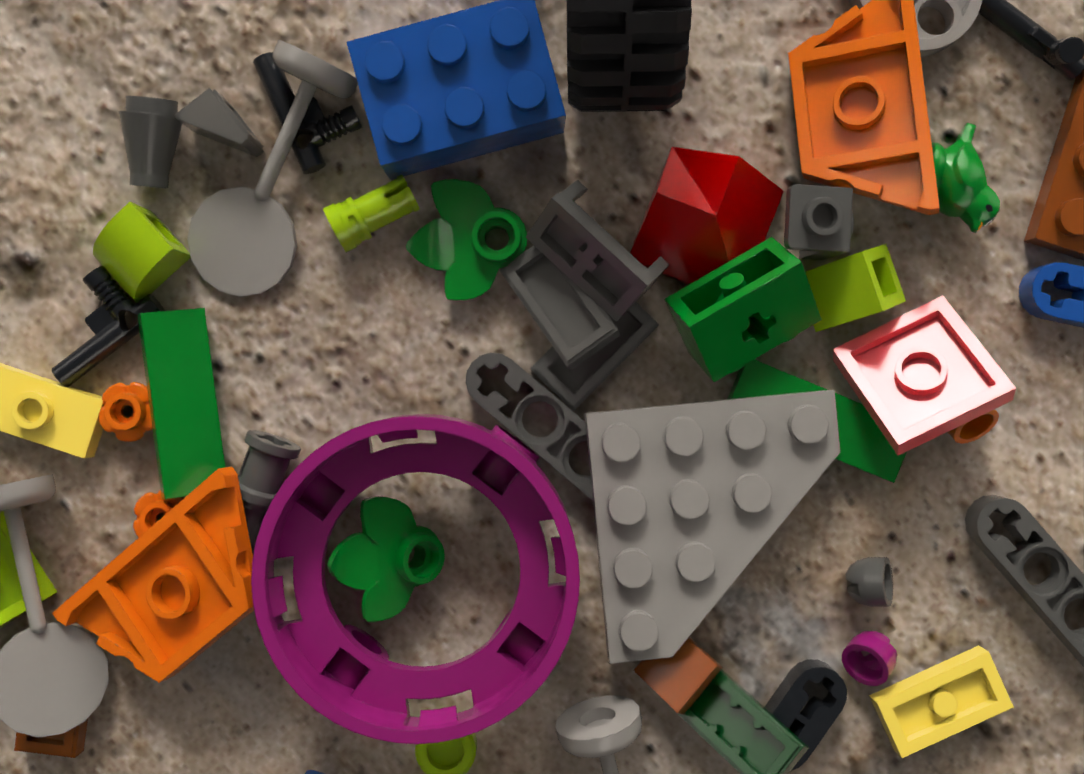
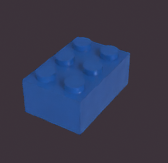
M498 0L347 41L379 163L390 180L396 179V176L400 174L404 177L564 133L566 113L535 0Z

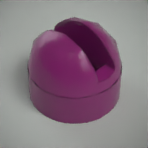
M863 631L853 637L843 650L842 663L848 674L856 681L868 686H880L887 681L895 669L898 654L896 649L890 644V639L883 633ZM861 651H867L869 654L863 656Z

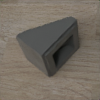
M208 88L175 115L176 120L199 135L255 157L264 152L262 150L264 146L234 107L215 89L212 91Z

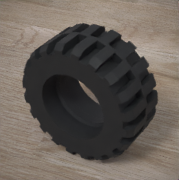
M566 0L568 104L581 112L667 111L681 101L689 56V32L691 30L692 16L691 0Z

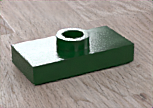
M722 669L684 715L678 714L740 774H789L809 749L802 740Z

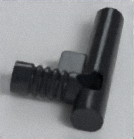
M982 0L979 11L980 15L1046 62L1069 81L1075 79L1084 69V42L1082 39L1069 37L1057 40L1055 36L1008 1Z
M268 52L255 58L253 64L283 126L295 95L284 71L279 69L273 62V52ZM312 97L291 146L304 174L317 172L326 166L319 147L325 145L326 142L330 143L331 139L341 138L342 134L347 135L348 132L352 133L363 128L353 105L340 110V113L335 112L334 116L329 115L326 118L318 101ZM301 134H312L311 142L306 148L301 149L297 137Z
M103 266L88 273L83 278V282L91 291H95L94 295L99 296L98 300L102 301V305L85 318L86 324L95 333V336L52 368L55 378L66 387L72 385L140 332L139 323L131 329L127 327L125 321L126 310L137 315L146 312L165 311L160 302L153 295L148 294L134 304L130 299H127L128 296L126 294H123L124 291L119 289L120 286L118 284L115 285L116 281L111 280L112 276Z

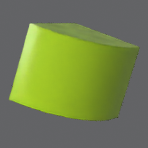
M133 202L126 204L107 223L93 246L94 257L136 303L146 295L153 293L191 258L190 252L152 211Z
M887 244L805 271L822 318L821 321L813 325L815 332L883 312L906 302Z

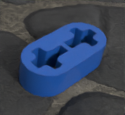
M1054 262L1031 269L1023 276L1019 285V299L1022 307L1030 315L1037 318L1084 328V267ZM1053 281L1054 287L1057 289L1072 292L1071 298L1051 301L1049 294L1041 292L1043 282Z

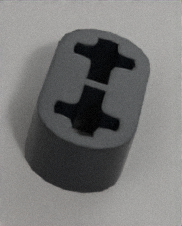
M807 659L797 663L789 671L765 705V708L809 747L792 770L799 768L808 760L843 710L847 701V688L844 680L827 663L818 659ZM809 679L815 683H820L823 680L824 687L829 691L823 700L813 696L808 701L809 695L803 687Z

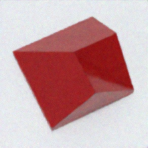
M671 147L630 253L646 268H649L661 256L670 264L662 275L689 285L765 241L784 191L740 156Z

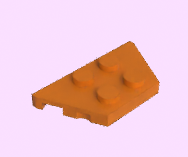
M871 0L860 9L855 5L835 19L828 31L820 35H813L788 53L803 178L831 187L853 188V193L926 215L939 214L940 207L914 0Z
M232 466L218 468L59 606L52 613L55 619L65 626L77 623L99 636L96 645L114 656L128 658L137 670L160 683L179 673L253 612L251 586L253 553L238 474Z

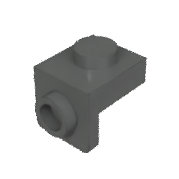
M795 184L789 187L786 192L785 248L788 250H800L799 259L825 260L850 252V240L854 228L852 212L853 188Z

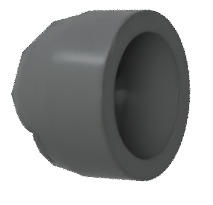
M867 557L851 564L845 574L846 580L852 583L847 587L849 596L862 605L890 607L893 600V574L889 558Z

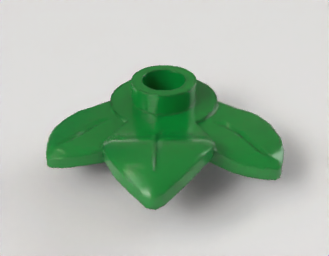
M444 179L433 182L431 185L432 197L441 217L433 219L420 228L408 240L406 250L424 266L437 271H446L444 290L448 300L475 299L491 288L499 269L507 267L515 258L525 252L527 246L526 227L520 217L514 212L505 208L494 207L486 191L475 183L458 179ZM502 229L509 235L508 244L503 249L493 250L487 246L486 236L491 230Z
M372 496L362 500L360 503L362 532L351 534L341 541L333 550L327 564L329 572L339 583L354 589L364 590L362 615L363 619L368 622L387 620L399 614L406 607L414 588L434 580L441 572L445 560L443 545L436 534L427 527L416 525L414 516L407 504L393 498ZM414 548V556L412 560L408 563L409 555L412 549Z

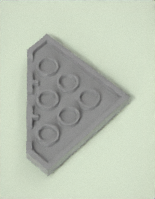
M818 390L584 413L607 655L610 664L673 657L840 453L835 390Z

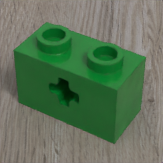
M772 237L664 299L688 353L713 382L740 370L750 361L781 343L795 338L800 332L822 320L802 262Z

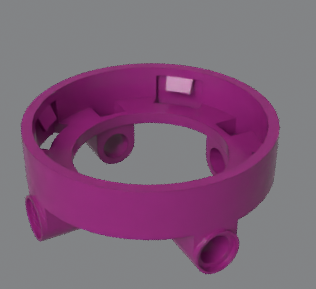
M415 414L382 419L353 428L331 439L302 461L284 481L272 499L263 518L256 539L251 576L253 607L264 645L273 663L293 690L317 712L354 733L377 740L404 744L439 743L462 738L499 722L526 702L548 678L567 645L575 622L580 587L579 559L573 530L557 491L545 473L537 466V461L540 457L497 424L492 430H489L481 425L459 418L443 415ZM417 430L435 431L436 443H408L373 452L371 437L374 435H378L382 443L399 439L418 438ZM426 472L442 474L461 480L480 491L491 500L506 519L515 538L520 559V582L514 605L500 622L490 640L473 653L461 659L436 666H409L389 661V654L386 649L370 634L350 624L343 626L332 607L325 581L327 546L339 517L353 499L365 489L381 480L405 473ZM553 519L560 536L551 537L555 558V572L566 576V581L548 584V550L540 521ZM294 556V592L302 619L284 621L281 614L288 610L284 595L283 576L274 577V560ZM471 689L473 708L457 713L455 705L441 709L421 710L420 717L410 716L408 699L442 698Z

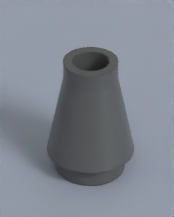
M126 96L125 111H119L130 170V185L168 188L169 174L182 128V123L175 119V115L178 112L177 101L143 96Z

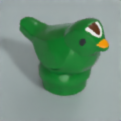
M966 123L952 145L944 148L942 145L933 142L932 150L940 207L939 212L948 217H960L969 226L970 231L976 233L981 227L987 226L994 221L1000 211V200L996 193L987 185L983 164L972 144L976 125Z

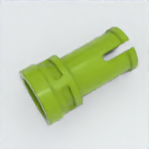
M402 174L355 200L350 196L343 202L333 203L323 208L336 237L346 253L357 248V245L363 241L373 238L372 232L412 212L420 210Z

